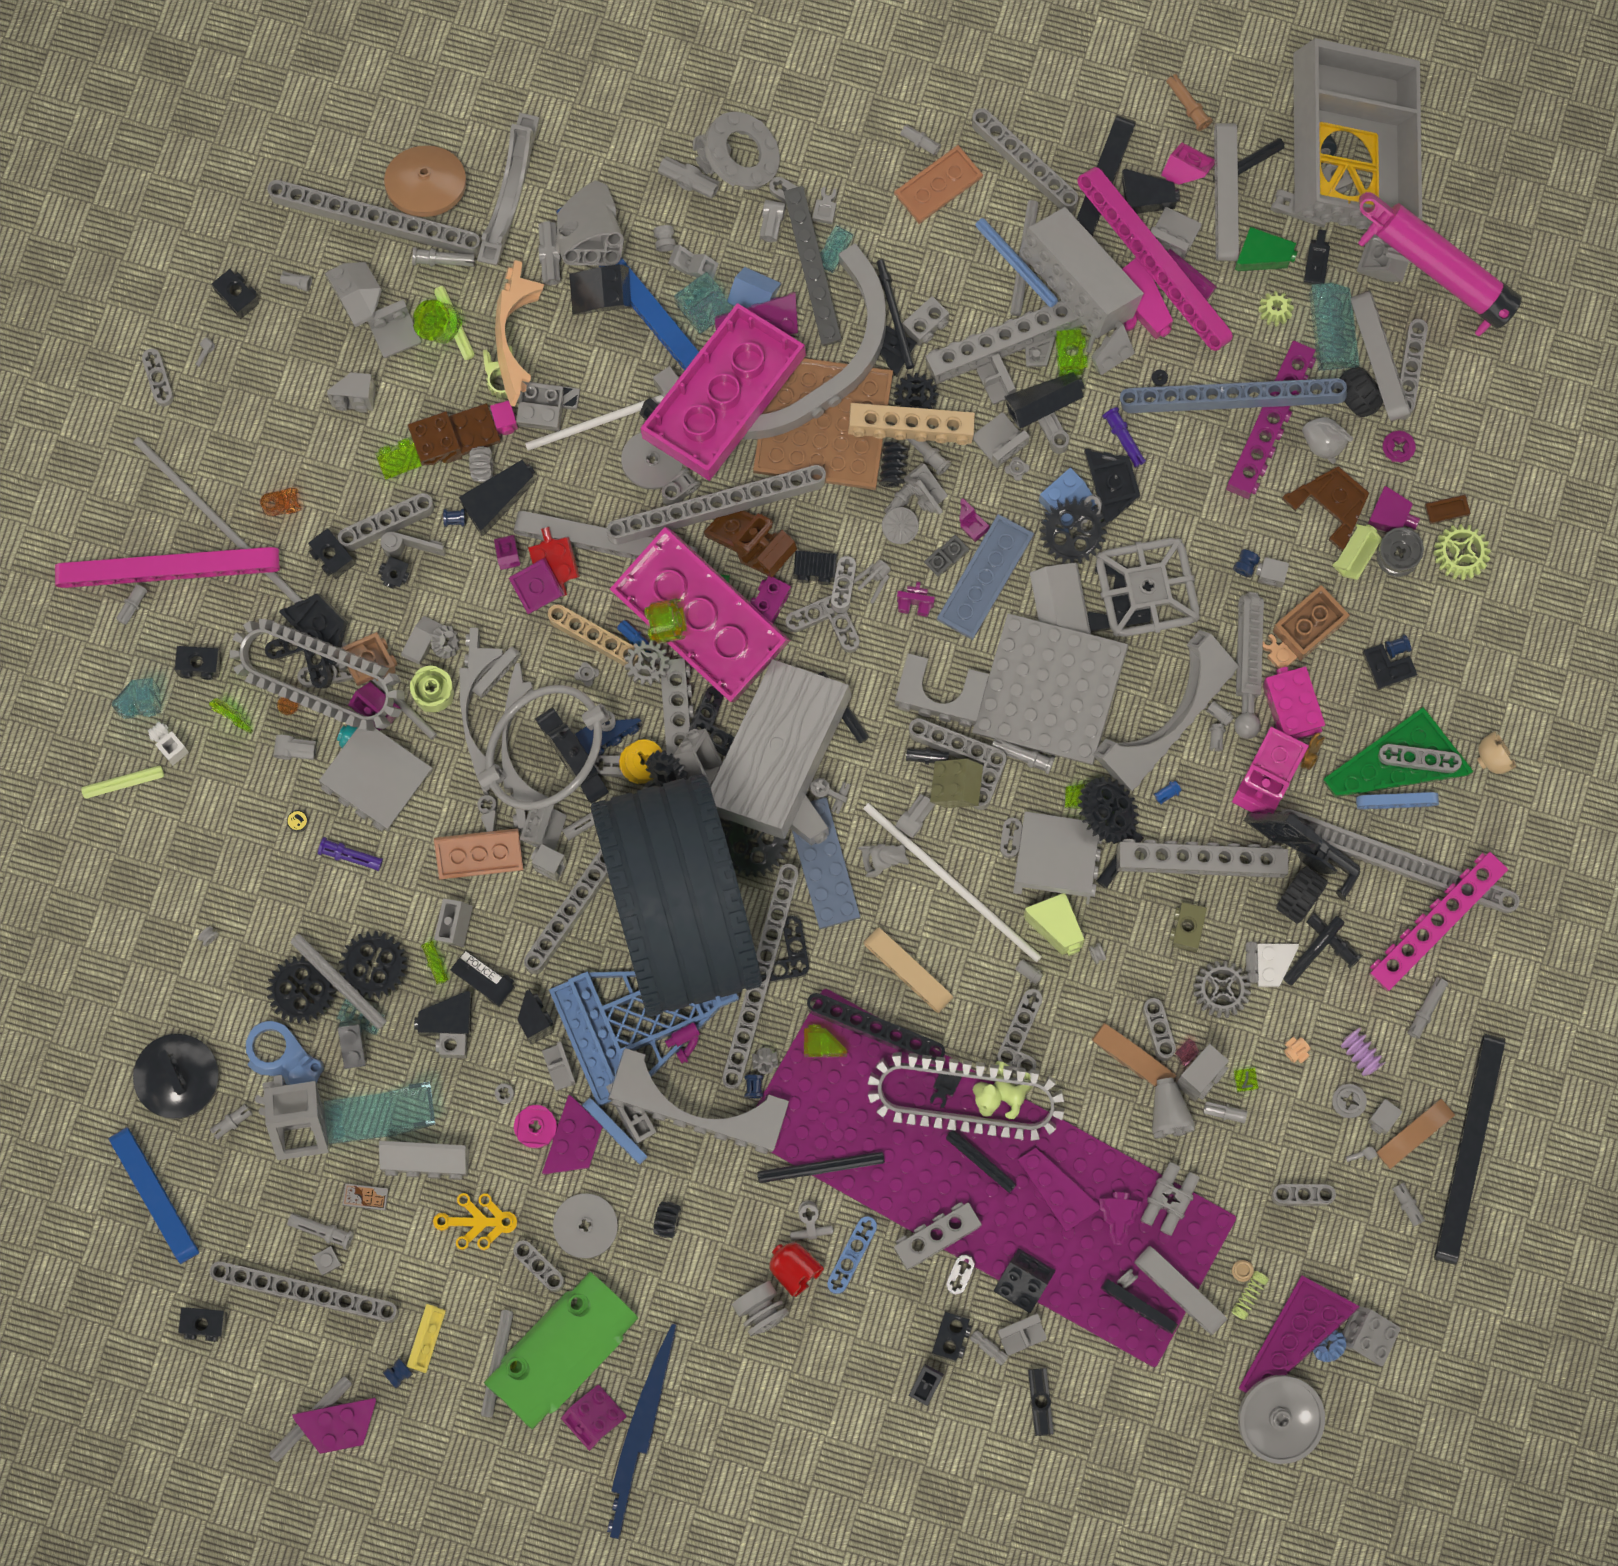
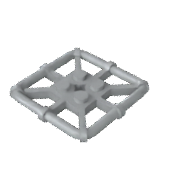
M1166 538L1145 543L1139 541L1135 542L1134 545L1108 549L1097 554L1096 567L1102 590L1100 595L1101 599H1104L1109 626L1114 632V636L1127 637L1149 632L1160 633L1161 630L1198 622L1200 616L1193 583L1195 578L1191 574L1186 548L1182 543L1183 540L1180 538ZM1172 546L1161 563L1146 565L1143 551ZM1178 550L1183 577L1168 579L1165 566L1175 551ZM1137 553L1140 567L1126 569L1110 557ZM1104 564L1124 575L1126 587L1110 590ZM1145 582L1154 586L1149 592L1142 587L1145 586ZM1186 585L1191 610L1172 598L1170 586ZM1128 594L1130 609L1118 625L1112 597ZM1169 604L1187 617L1159 622L1156 607ZM1150 608L1152 624L1124 628L1136 610Z

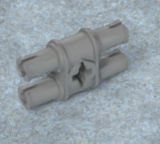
M1169 1162L1161 1179L1156 1180L1157 1184L1151 1196L1147 1198L1149 1204L1141 1218L1142 1222L1152 1226L1160 1209L1166 1210L1168 1214L1160 1231L1169 1236L1172 1235L1179 1220L1185 1217L1184 1213L1190 1201H1193L1192 1193L1200 1179L1199 1176L1188 1172L1181 1188H1175L1173 1183L1180 1167ZM1174 1195L1173 1199L1176 1202L1168 1204V1199L1165 1196Z

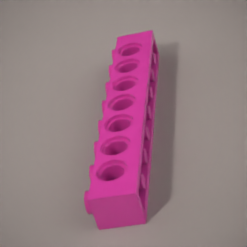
M1491 852L1487 853V855L1482 853L1474 861L1477 865L1472 870L1467 868L1459 876L1462 880L1457 885L1452 883L1444 891L1447 895L1442 900L1437 898L1429 906L1432 910L1427 915L1423 913L1415 921L1417 926L1412 931L1408 928L1400 936L1402 941L1397 946L1393 943L1385 951L1387 956L1382 961L1378 958L1369 967L1372 969L1369 975L1387 992L1509 870ZM1482 869L1487 873L1485 881L1477 878V870ZM1466 884L1472 888L1470 896L1462 893L1461 888L1463 885ZM1448 900L1456 901L1457 909L1455 911H1450L1447 908L1446 903ZM1433 915L1441 916L1443 921L1441 926H1435L1432 923ZM1418 930L1426 931L1428 935L1426 941L1418 940L1416 935ZM1404 945L1412 947L1413 953L1411 956L1403 955L1402 947ZM1389 960L1397 962L1398 969L1395 972L1387 969V962Z

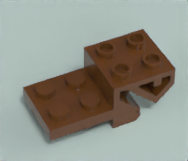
M487 403L448 416L447 411L407 424L422 466L435 465L439 461L448 464L462 459V456L469 454L472 448L490 447L501 443Z
M743 510L717 517L704 531L706 538L737 552L742 564L771 578L797 550L795 541L783 530L774 534L768 533L773 526V522L770 518L759 513L754 516Z

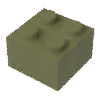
M969 759L935 761L930 802L944 808L979 806L983 765Z

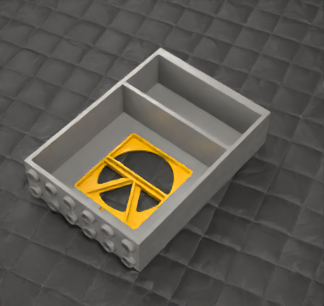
M1314 38L1293 53L1295 215L1303 216L1304 219H1320L1321 222L1325 223L1336 222L1340 226L1351 225L1356 226L1357 229H1368L1373 222L1361 213L1359 198L1363 193L1371 192L1391 208L1400 203L1422 220L1420 61ZM1346 131L1352 133L1364 143L1369 151L1372 163L1322 154V144L1327 136L1333 132ZM1321 162L1338 166L1329 182L1323 175ZM1346 168L1359 192L1358 196H1346L1335 190ZM1355 169L1373 173L1372 180L1367 189L1364 188ZM1366 201L1363 206L1366 208L1372 207L1374 202Z

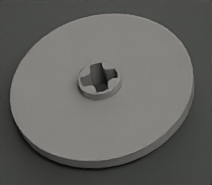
M641 433L633 436L625 444L621 455L622 469L627 478L635 485L645 489L663 488L666 483L682 470L683 466L679 461L642 439ZM652 456L656 460L654 464H651L649 460Z
M578 1194L568 1198L560 1205L553 1220V1232L557 1243L566 1253L576 1258L588 1259L603 1254L613 1244L618 1230L617 1217L611 1205L603 1198L593 1194ZM586 1220L587 1223H591V1226L588 1227L589 1231L585 1232L584 1229L579 1228V1226L583 1224L582 1221Z

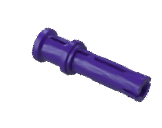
M1119 408L1110 409L1102 417L1110 425L1111 433L1117 435L1134 467H1139V464L1143 465L1146 460L1128 432V424L1121 418Z
M326 837L322 838L318 849V855L320 856L324 854L333 857L336 861L343 859L380 871L383 858L347 848L344 843L331 842Z

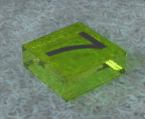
M1255 1068L1233 1071L1237 1093L1259 1089Z

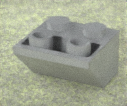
M350 372L328 389L327 395L332 407H335L336 410L346 411L347 409H355L357 412L365 413L367 410L373 411L376 386L371 374Z
M524 382L527 387L525 392L520 393L516 420L518 426L560 431L563 387Z

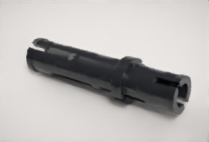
M1134 831L1128 839H1134L1135 843H1140L1144 837ZM1117 854L1096 880L1099 885L1106 889L1119 873L1117 871Z

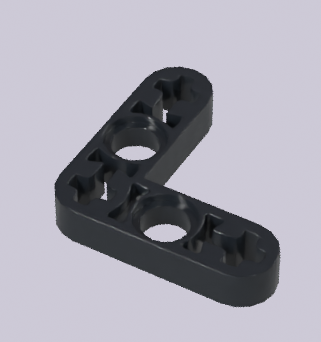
M308 629L301 631L311 637L313 635L315 638L324 641L322 634L317 630ZM280 638L267 643L265 654L268 658L280 660L304 652L312 685L321 689L328 688L331 685L332 674L328 658L321 656L320 663L315 665L313 663V656L316 653L299 646L292 650L290 643ZM275 647H284V650H278L276 654L272 652ZM321 676H324L325 679L322 680V683L319 682L318 679H320Z
M711 686L701 696L689 731L693 729L699 730L697 727H700L701 730L706 729L707 732H710L709 736L716 751L726 757L735 737L713 726L723 700V695L714 686ZM710 694H713L715 700L710 704L708 703L711 700ZM702 709L709 711L710 718L703 716ZM713 736L720 737L722 740V744H716L713 740Z
M795 916L787 917L784 927L788 959L775 961L774 967L782 966L785 969V973L783 976L777 977L772 971L769 983L802 978L809 972V961L802 923ZM790 921L798 924V927H795L796 935L801 934V937L788 939L787 936H792L791 929L786 928V926H789ZM798 941L802 944L800 952L791 951L790 945L792 942ZM798 962L806 966V968H803L802 973L795 969L791 970L793 975H788L786 964L791 963L790 968L796 967ZM767 975L761 976L762 982L766 980Z

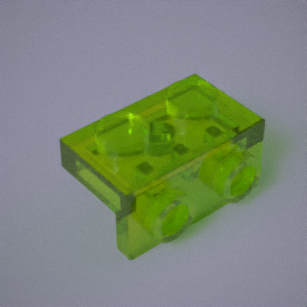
M402 439L397 442L398 445L381 447L378 449L379 452L375 453L385 480L422 466L412 439Z

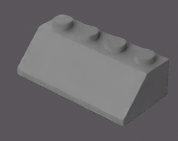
M379 1141L380 1170L385 1172L386 1176H398V1173H406L407 1177L415 1178L419 1177V1174H428V1178L440 1179L441 1175L449 1176V1179L462 1180V1176L468 1177L470 1151L466 1145Z

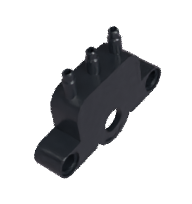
M551 707L536 717L535 720L566 769L575 779L586 763L588 755L565 722L563 723L555 709ZM593 766L586 779L579 786L591 804L609 793L598 776L599 773L595 766Z

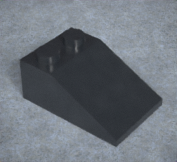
M621 264L601 266L569 274L572 315L632 308L629 268Z

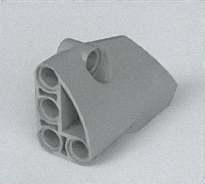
M595 180L573 195L557 213L555 250L561 254L564 263L567 265L609 266L615 265L620 261L624 239L616 220V207L608 186Z

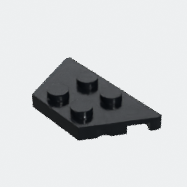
M1084 449L1096 496L1102 501L1101 513L1104 516L1103 520L1108 525L1140 498L1130 457L1115 456L1112 453H1099L1091 451V449Z
M314 594L306 600L296 602L295 605L280 609L279 613L296 630L300 632L308 629L317 630L322 634L324 642L339 648L342 647L348 621L321 594ZM328 659L331 665L335 666L337 662Z

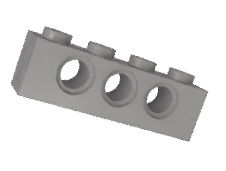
M961 1202L951 1208L953 1212L945 1216L942 1213L932 1219L934 1223L928 1227L924 1224L915 1229V1234L908 1238L905 1235L895 1241L897 1245L894 1246V1251L906 1271L982 1226L969 1203L964 1205ZM956 1218L961 1222V1227L959 1229H952L949 1226V1221ZM935 1229L940 1230L943 1234V1237L937 1241L933 1240L930 1236L931 1231ZM917 1240L924 1244V1249L919 1252L912 1249V1243Z

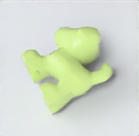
M997 1061L995 1065H999L997 1075L1004 1076L1003 1066L1008 1065ZM1026 1072L1024 1079L1031 1080L1030 1074ZM996 1081L993 1085L979 1082L974 1085L972 1090L975 1094V1101L979 1112L983 1116H992L994 1111L998 1109L1001 1101H1004L1011 1106V1111L1006 1113L1005 1116L1009 1119H1015L1019 1114L1020 1106L1024 1102L1026 1094L1033 1086L1021 1084L1015 1086L1013 1083Z

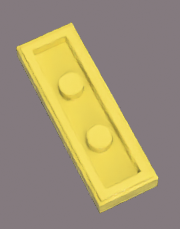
M426 1304L408 1360V1368L423 1373L427 1372L446 1310Z

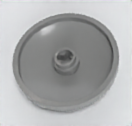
M1287 1375L1267 1377L1253 1385L1245 1394L1238 1412V1428L1245 1445L1256 1456L1276 1464H1288L1306 1457L1318 1445L1325 1427V1411L1316 1391L1302 1380Z

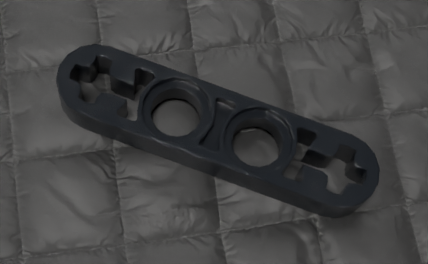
M1106 1279L1100 1287L1105 1293L1164 1331L1173 1334L1178 1324L1111 1280Z

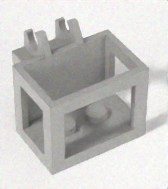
M282 1075L273 1076L274 1081L263 1083L264 1097L256 1095L255 1102L265 1105V1109L260 1107L259 1114L265 1116L266 1127L277 1160L329 1153L327 1119L316 1082L285 1085ZM311 1127L317 1145L285 1150L284 1131Z

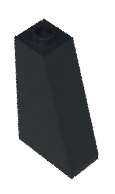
M1072 372L1004 396L1010 417L1021 429L1083 398L1082 390L1085 387L1082 378H1078Z
M523 459L459 497L461 505L481 537L535 483L533 477L535 471L530 464L526 465Z

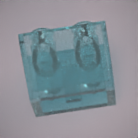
M707 272L674 295L675 305L699 334L715 324L716 316L731 312L732 310L721 289Z
M153 678L131 680L113 700L112 707L119 716L125 719L134 718L135 715L141 714L145 717L155 716L156 713H161L160 688Z

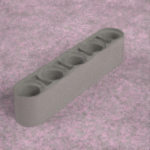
M1415 319L1409 325L1399 374L1402 387L1408 385L1412 388L1410 392L1404 390L1411 414L1415 407L1428 325L1422 319ZM1419 328L1422 333L1416 334L1412 329ZM1415 347L1419 352L1412 353L1409 348ZM1406 367H1413L1415 372L1407 371ZM1411 414L1400 419L1406 420L1411 416Z
M425 493L409 498L342 529L338 534V540L346 551H354L382 538L387 532L398 531L430 516L434 512L432 498ZM422 502L429 503L428 507L424 509L420 508L419 505ZM405 510L410 511L409 516H400L401 512ZM390 519L391 523L389 525H381L383 520ZM365 528H372L370 534L365 535L362 533ZM346 537H354L352 542L344 543Z
M1148 1246L1134 1261L1152 1281L1209 1334L1214 1335L1227 1321V1318L1151 1246Z

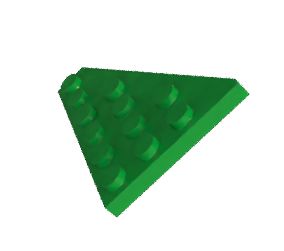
M1422 707L1322 781L1334 797L1465 777L1470 776L1474 771L1425 708ZM1393 744L1453 752L1460 756L1462 764L1456 772L1444 773L1386 765L1379 760L1378 754L1384 745ZM1387 750L1383 755H1386V759H1390L1391 756H1398L1397 761H1400L1401 751L1394 755L1390 753V750ZM1406 752L1404 760L1412 763L1415 761V755L1411 752ZM1433 755L1425 756V762L1428 765L1436 764V758ZM1440 756L1439 767H1442V763H1449L1451 768L1457 764L1453 762V758H1450L1449 761H1442L1443 756Z

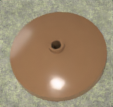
M417 146L401 152L390 162L385 172L384 184L390 202L397 209L413 216L430 217L450 210L461 200L466 188V175L460 160L448 150L436 146Z

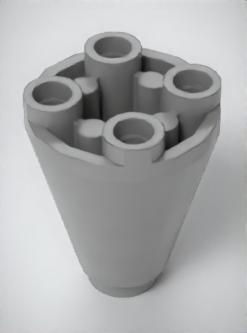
M1173 1078L1157 1080L1152 1121L1154 1139L1164 1138L1169 1134H1173L1174 1137L1186 1135L1187 1132L1195 1131L1194 1120L1177 1083H1174Z

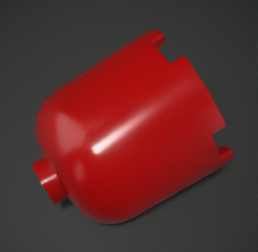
M791 1242L784 1246L779 1244L772 1251L774 1256L769 1263L770 1271L792 1297H797L809 1287L807 1282L812 1277L817 1279L824 1271L822 1265L799 1243Z

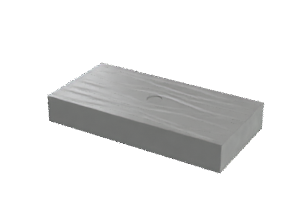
M772 659L711 786L719 817L785 840L850 701L851 692L848 684Z

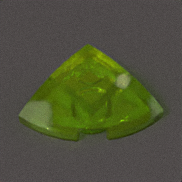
M221 698L210 701L209 706L213 711L228 718L233 725L251 734L253 732L245 717L231 704Z

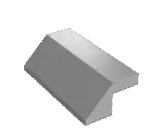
M1068 563L1046 566L1030 572L1039 622L1091 635L1078 564Z

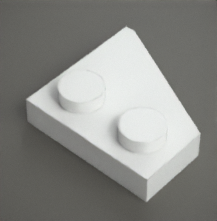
M1257 944L1258 987L1280 986L1299 944Z

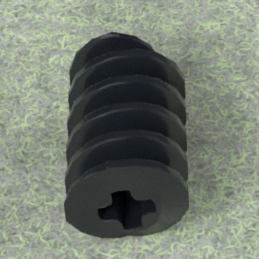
M884 442L885 448L882 450L884 456L881 459L883 464L881 465L882 472L880 473L881 480L879 484L887 488H896L899 484L905 483V480L901 479L900 476L906 475V472L902 471L901 468L907 467V464L903 463L902 460L908 459V456L904 455L903 452H908L909 448L896 442Z

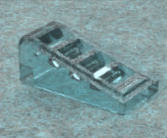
M344 999L335 1020L340 1022L354 1021L352 1019L357 1009L347 999ZM350 1007L352 1009L348 1018L344 1017L347 1008ZM359 1013L357 1020H362L363 1015ZM366 1018L364 1025L362 1024V1030L377 1035L379 1029L374 1025L372 1028L368 1027L370 1021Z

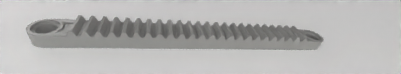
M1291 809L1280 812L1297 815L1300 818V822L1313 827L1316 830V834L1341 853L1347 854L1349 857H1355L1357 860H1363L1365 863H1371L1373 866H1379L1382 869H1387L1390 872H1395L1406 878L1409 877L1414 881L1417 880L1422 884L1425 883L1428 886H1433L1443 891L1452 883L1457 885L1462 880L1459 877L1462 872ZM1466 884L1462 886V893L1470 896L1472 888ZM1493 885L1476 904H1481L1484 907H1490L1503 913H1512L1518 908L1520 900L1515 892ZM1511 897L1514 900V906L1510 908L1505 907L1502 902L1503 898Z

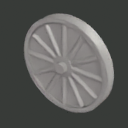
M895 507L885 514L882 520V531L890 542L906 544L917 535L919 522L915 513L910 509Z

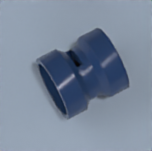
M1243 549L1239 555L1240 559L1235 563L1233 570L1244 577L1251 578L1254 573L1253 568L1255 565H1258L1261 558L1254 552Z
M400 1358L394 1362L392 1368H387L382 1372L396 1389L401 1385L402 1380L409 1379L413 1375Z

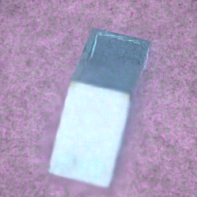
M430 1082L409 1084L408 1087L382 1094L324 1101L329 1145L391 1137L435 1125Z

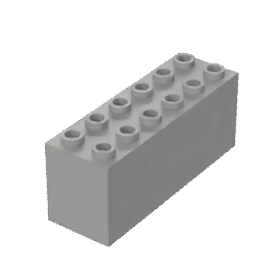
M1066 207L1028 227L1019 251L1022 257L1031 264L1035 272L1047 282L1048 286L1057 293L1062 302L1073 311L1074 315L1084 323L1088 331L1093 333L1096 338L1116 328L1115 324L1118 321L1124 323L1134 317L1144 293Z

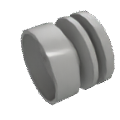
M770 1281L752 1289L731 1304L738 1317L749 1314L750 1318L744 1322V1327L755 1324L748 1331L750 1337L772 1329L789 1314L786 1308L778 1312L776 1311L783 1305L782 1300L771 1303L770 1300L777 1295V1292Z

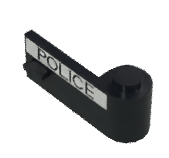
M466 950L450 969L451 972L482 993L484 997L497 1007H500L515 989V986L512 985L515 981L508 975L504 974L501 976Z

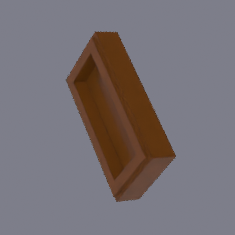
M1466 495L1434 501L1424 505L1430 525L1471 515Z

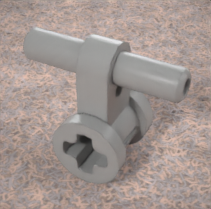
M806 1200L799 1205V1217L802 1222L806 1223L807 1230L791 1232L790 1237L792 1241L805 1238L813 1240L817 1239V1236L834 1233L832 1225L815 1228V1221L819 1214L817 1205L813 1201ZM806 1208H810L812 1211L811 1216L806 1215Z

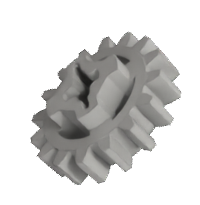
M642 640V646H638L635 643L634 651L628 649L630 657L626 656L624 659L629 664L624 665L625 670H630L627 673L628 677L634 676V683L640 680L641 686H644L645 682H649V685L652 686L654 680L660 683V676L666 677L664 670H669L670 667L665 663H668L670 660L669 657H664L667 654L666 649L660 651L661 644L653 646V641L651 640L649 645H646L645 641ZM645 651H653V653H646ZM637 655L638 663H636L635 666H633L634 658ZM643 658L651 663V669L644 665ZM661 660L660 669L657 671L656 664ZM645 673L649 674L650 676H642L640 674Z

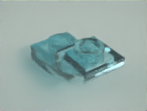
M837 225L826 240V245L820 253L824 269L831 273H834L839 264L838 254L849 247L854 237L852 233Z

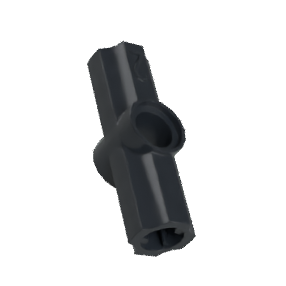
M1047 1368L1028 1370L1035 1436L1053 1435ZM1039 1396L1044 1397L1047 1401L1046 1407L1038 1408L1035 1405V1398Z

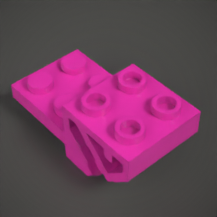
M1270 727L1231 802L1251 813L1260 812L1267 814V812L1274 814L1309 745Z

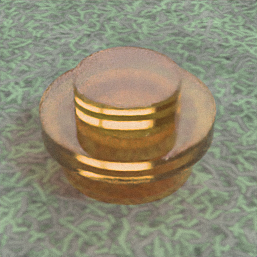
M280 697L277 702V708L283 715H292L297 711L298 703Z

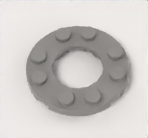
M728 112L720 115L710 124L705 134L706 146L704 148L711 167L721 179L732 186L738 185L744 187V190H754L766 185L775 176L780 161L777 141L762 121L746 113ZM735 132L741 135L746 134L749 136V139L752 138L755 141L760 153L758 156L759 162L756 166L751 168L743 167L730 157L726 146L727 138L730 134Z

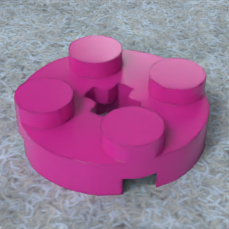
M530 1105L515 1118L514 1133L519 1142L528 1148L538 1149L547 1146L556 1134L557 1122L553 1114L544 1106ZM534 1121H538V1125L541 1126V1129L537 1130L536 1133L533 1132V1129L529 1128L530 1125L534 1124Z

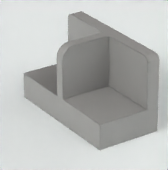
M999 353L991 356L990 363L977 368V374L993 405L1004 401V396L1016 392V388Z
M561 1041L557 1042L556 1046L542 1050L555 1091L557 1092L576 1085Z
M1038 1313L997 1331L1008 1356L1047 1339Z

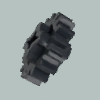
M915 372L914 377L907 374V380L900 378L901 385H895L897 390L894 392V398H897L895 405L932 409L931 405H937L935 400L938 398V393L935 392L937 385H932V378L926 380V374H923L922 377H918V372ZM903 390L907 394L904 400L902 397ZM927 391H929L930 394L929 400H927V397L925 396ZM914 393L915 395H917V394L919 393V394H920V397H918V396L912 397V394Z
M665 750L653 752L645 762V765L648 766L645 770L651 773L649 778H654V784H660V787L664 783L682 778L688 779L686 777L688 772L683 770L685 765H680V759L673 758L672 753L667 755Z

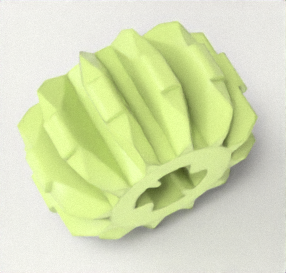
M1274 291L1273 296L1267 293L1266 299H1261L1260 304L1262 306L1259 307L1258 311L1262 313L1261 320L1268 319L1267 325H1270L1272 321L1275 327H1277L1279 321L1284 325L1287 319H1291V312L1294 306L1290 305L1291 298L1284 299L1285 292L1281 296H1278L1277 291Z

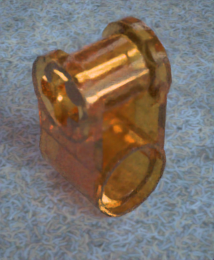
M288 488L264 494L260 499L263 513L267 516H276L301 511L302 508L297 498L298 489ZM267 502H275V506L272 508L265 507Z

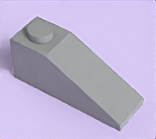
M613 1083L606 1086L608 1093H610ZM624 1105V1108L615 1106L635 1144L656 1133L646 1113L644 1115L632 1111V1107Z

